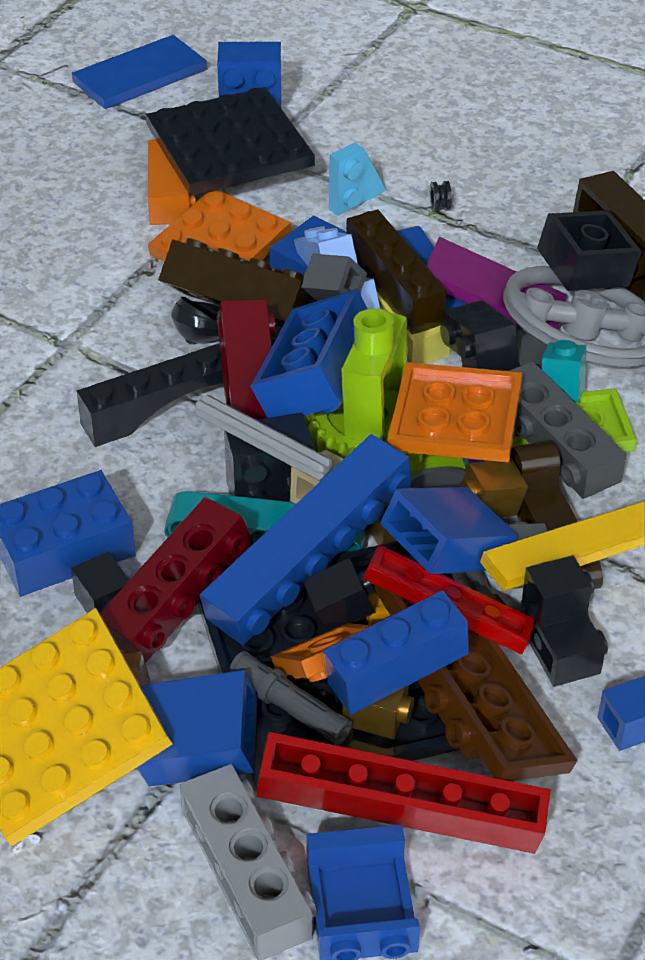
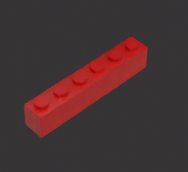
M268 732L259 773L257 797L391 825L402 824V827L535 854L546 832L551 789Z

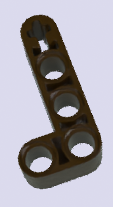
M548 439L513 446L510 459L514 461L528 485L517 514L519 522L523 521L528 524L545 523L547 531L578 522L558 486L560 456L554 441ZM599 560L580 566L582 570L588 571L591 575L594 590L601 588L603 585V572Z

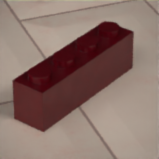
M266 300L221 301L217 314L225 402L227 405L256 420L267 418L250 386L272 347L270 336L275 334L274 314H268Z

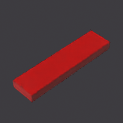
M381 545L377 546L364 574V580L414 604L443 590L467 620L469 630L521 655L523 654L530 639L535 621L534 618L442 574H429L419 563Z

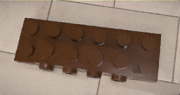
M441 573L442 575L454 580L450 573ZM372 584L390 616L414 605V603ZM468 629L469 654L418 680V683L425 692L424 701L427 710L432 714L438 713L446 726L445 733L449 745L453 748H460L467 760L481 758L494 778L514 781L567 774L572 771L578 760L498 643Z

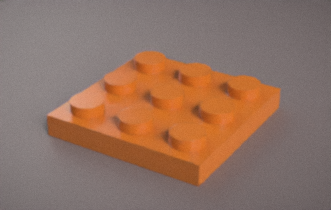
M216 189L204 194L148 244L150 255L165 262L172 239L185 243L187 238H192L207 244V248L218 251V248H223L237 253L239 258L250 261V258H255L262 261L270 252V247L292 232L290 221Z
M406 362L387 444L405 453L509 463L522 386V372Z

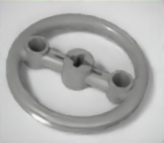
M550 266L525 268L517 271L509 278L503 292L506 309L512 319L536 340L548 346L549 342H556L558 340H570L575 342L576 345H587L586 362L609 367H637L645 365V345L635 348H611L583 341L595 339L599 328L616 330L619 336L629 341L639 342L642 340L643 336H645V301L624 287L578 290L574 293L572 301L566 302L554 300L550 293L538 288H529L526 294L521 292L530 285H562ZM607 300L612 301L624 310L608 308ZM546 321L562 322V327L571 336L547 324Z

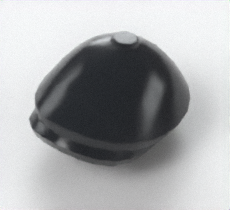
M180 297L173 307L171 317L177 331L185 338V341L189 344H196L219 339L217 325L219 306Z

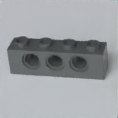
M533 361L510 370L511 372H522V386L515 430L528 443L548 439L554 441L560 456L559 475L568 487H572L582 499L621 483L627 454Z

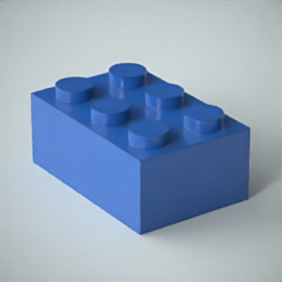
M102 470L0 504V558L20 597L72 579L71 567L108 551L116 562L136 556L132 521Z

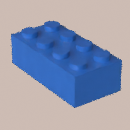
M358 289L291 310L250 386L267 418L301 412L304 417L316 412L325 414L341 406L343 401L341 369L354 344V317L359 312L368 309Z

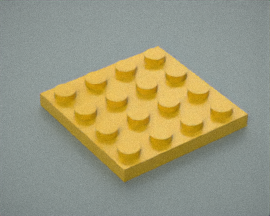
M96 608L0 667V830L4 839L11 846H14L173 745L107 624Z

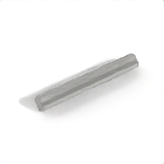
M203 395L195 403V414L198 417L318 481H321L332 471V460L210 395Z

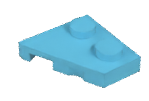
M353 143L330 154L329 210L335 215L339 216L385 192V186L363 147Z

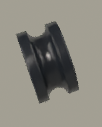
M436 181L430 183V203L433 212H438L439 208H444L445 211L451 210L452 194L449 181H443L442 185H438Z

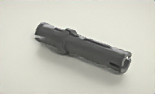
M247 651L240 652L232 661L229 672L245 670L255 691L258 693V698L264 703L269 704L272 702L279 706L289 715L322 735L333 745L339 746L351 731L350 726L353 724L350 719L332 710L326 704L287 679V674L278 668L273 670L258 661Z

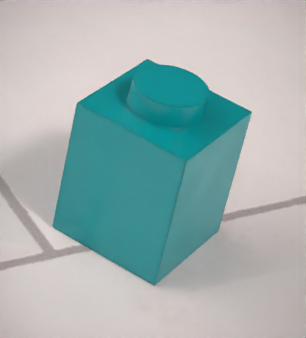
M570 340L549 342L542 357V371L574 402L579 403L585 388L587 345H576L575 342Z

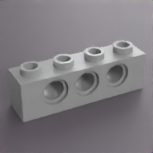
M232 764L180 783L182 812L257 960L267 959L311 940L312 918L317 916L314 901L307 889L300 890L294 880L296 873L292 860L285 850L282 852L278 851L274 843L276 838L271 821L266 814H258L254 806L256 804L255 795L249 781L246 778L240 780ZM226 820H235L234 822L230 823L224 822ZM246 856L256 857L255 859H252V860H244V859H241V858L246 857ZM265 894L277 895V897L271 899L262 898L261 896Z

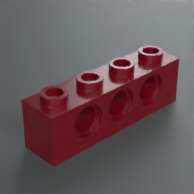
M204 497L100 612L121 650L145 664L156 651L164 646L167 638L183 620L191 615L194 607L201 600L200 594L230 567L237 558L246 552L248 545L253 541L240 514Z

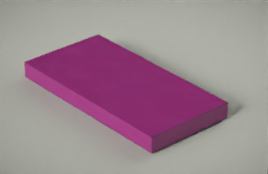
M439 237L426 266L446 289V294L467 304L483 300L514 322L516 326L520 327L508 313L503 300L506 284L509 278L517 271ZM545 284L530 285L521 291L526 294L529 288H538L550 293L554 300L566 301L567 294ZM546 321L547 324L555 329L558 328L559 322Z

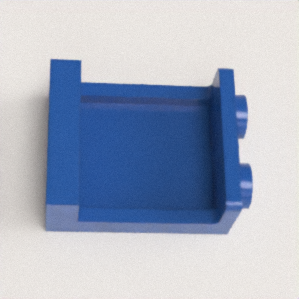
M402 824L306 834V860L311 897L317 911L314 921L320 960H358L359 958L378 956L397 959L409 953L418 952L420 925L419 920L414 916L404 860L405 838Z

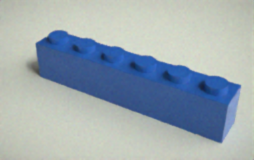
M370 434L200 594L206 619L243 646L254 635L262 633L276 613L294 602L299 591L305 586L304 579L325 570L328 563L340 551L347 550L353 544L356 536L368 524L375 523L380 518L383 510L389 505L396 489L409 488L411 483L409 457L373 434Z

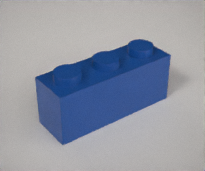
M442 590L323 650L328 684L348 713L352 715L468 655L467 620Z

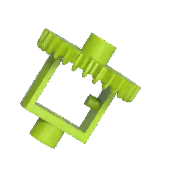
M378 308L363 310L354 317V344L341 369L342 404L330 413L316 412L304 417L312 442L315 443V451L322 452L327 450L345 459L370 434L387 443L405 363L407 362V317ZM402 452L418 462L423 460V454Z

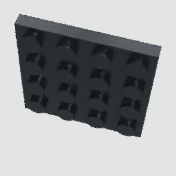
M266 87L252 88L246 92L232 95L225 94L205 101H193L187 105L162 108L156 112L146 114L147 127L190 196L315 166V154Z

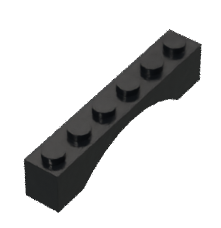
M283 322L275 324V334L270 336L271 346L284 325ZM220 344L202 348L76 390L80 424L94 447L130 436L156 411L183 395L201 388L224 384Z

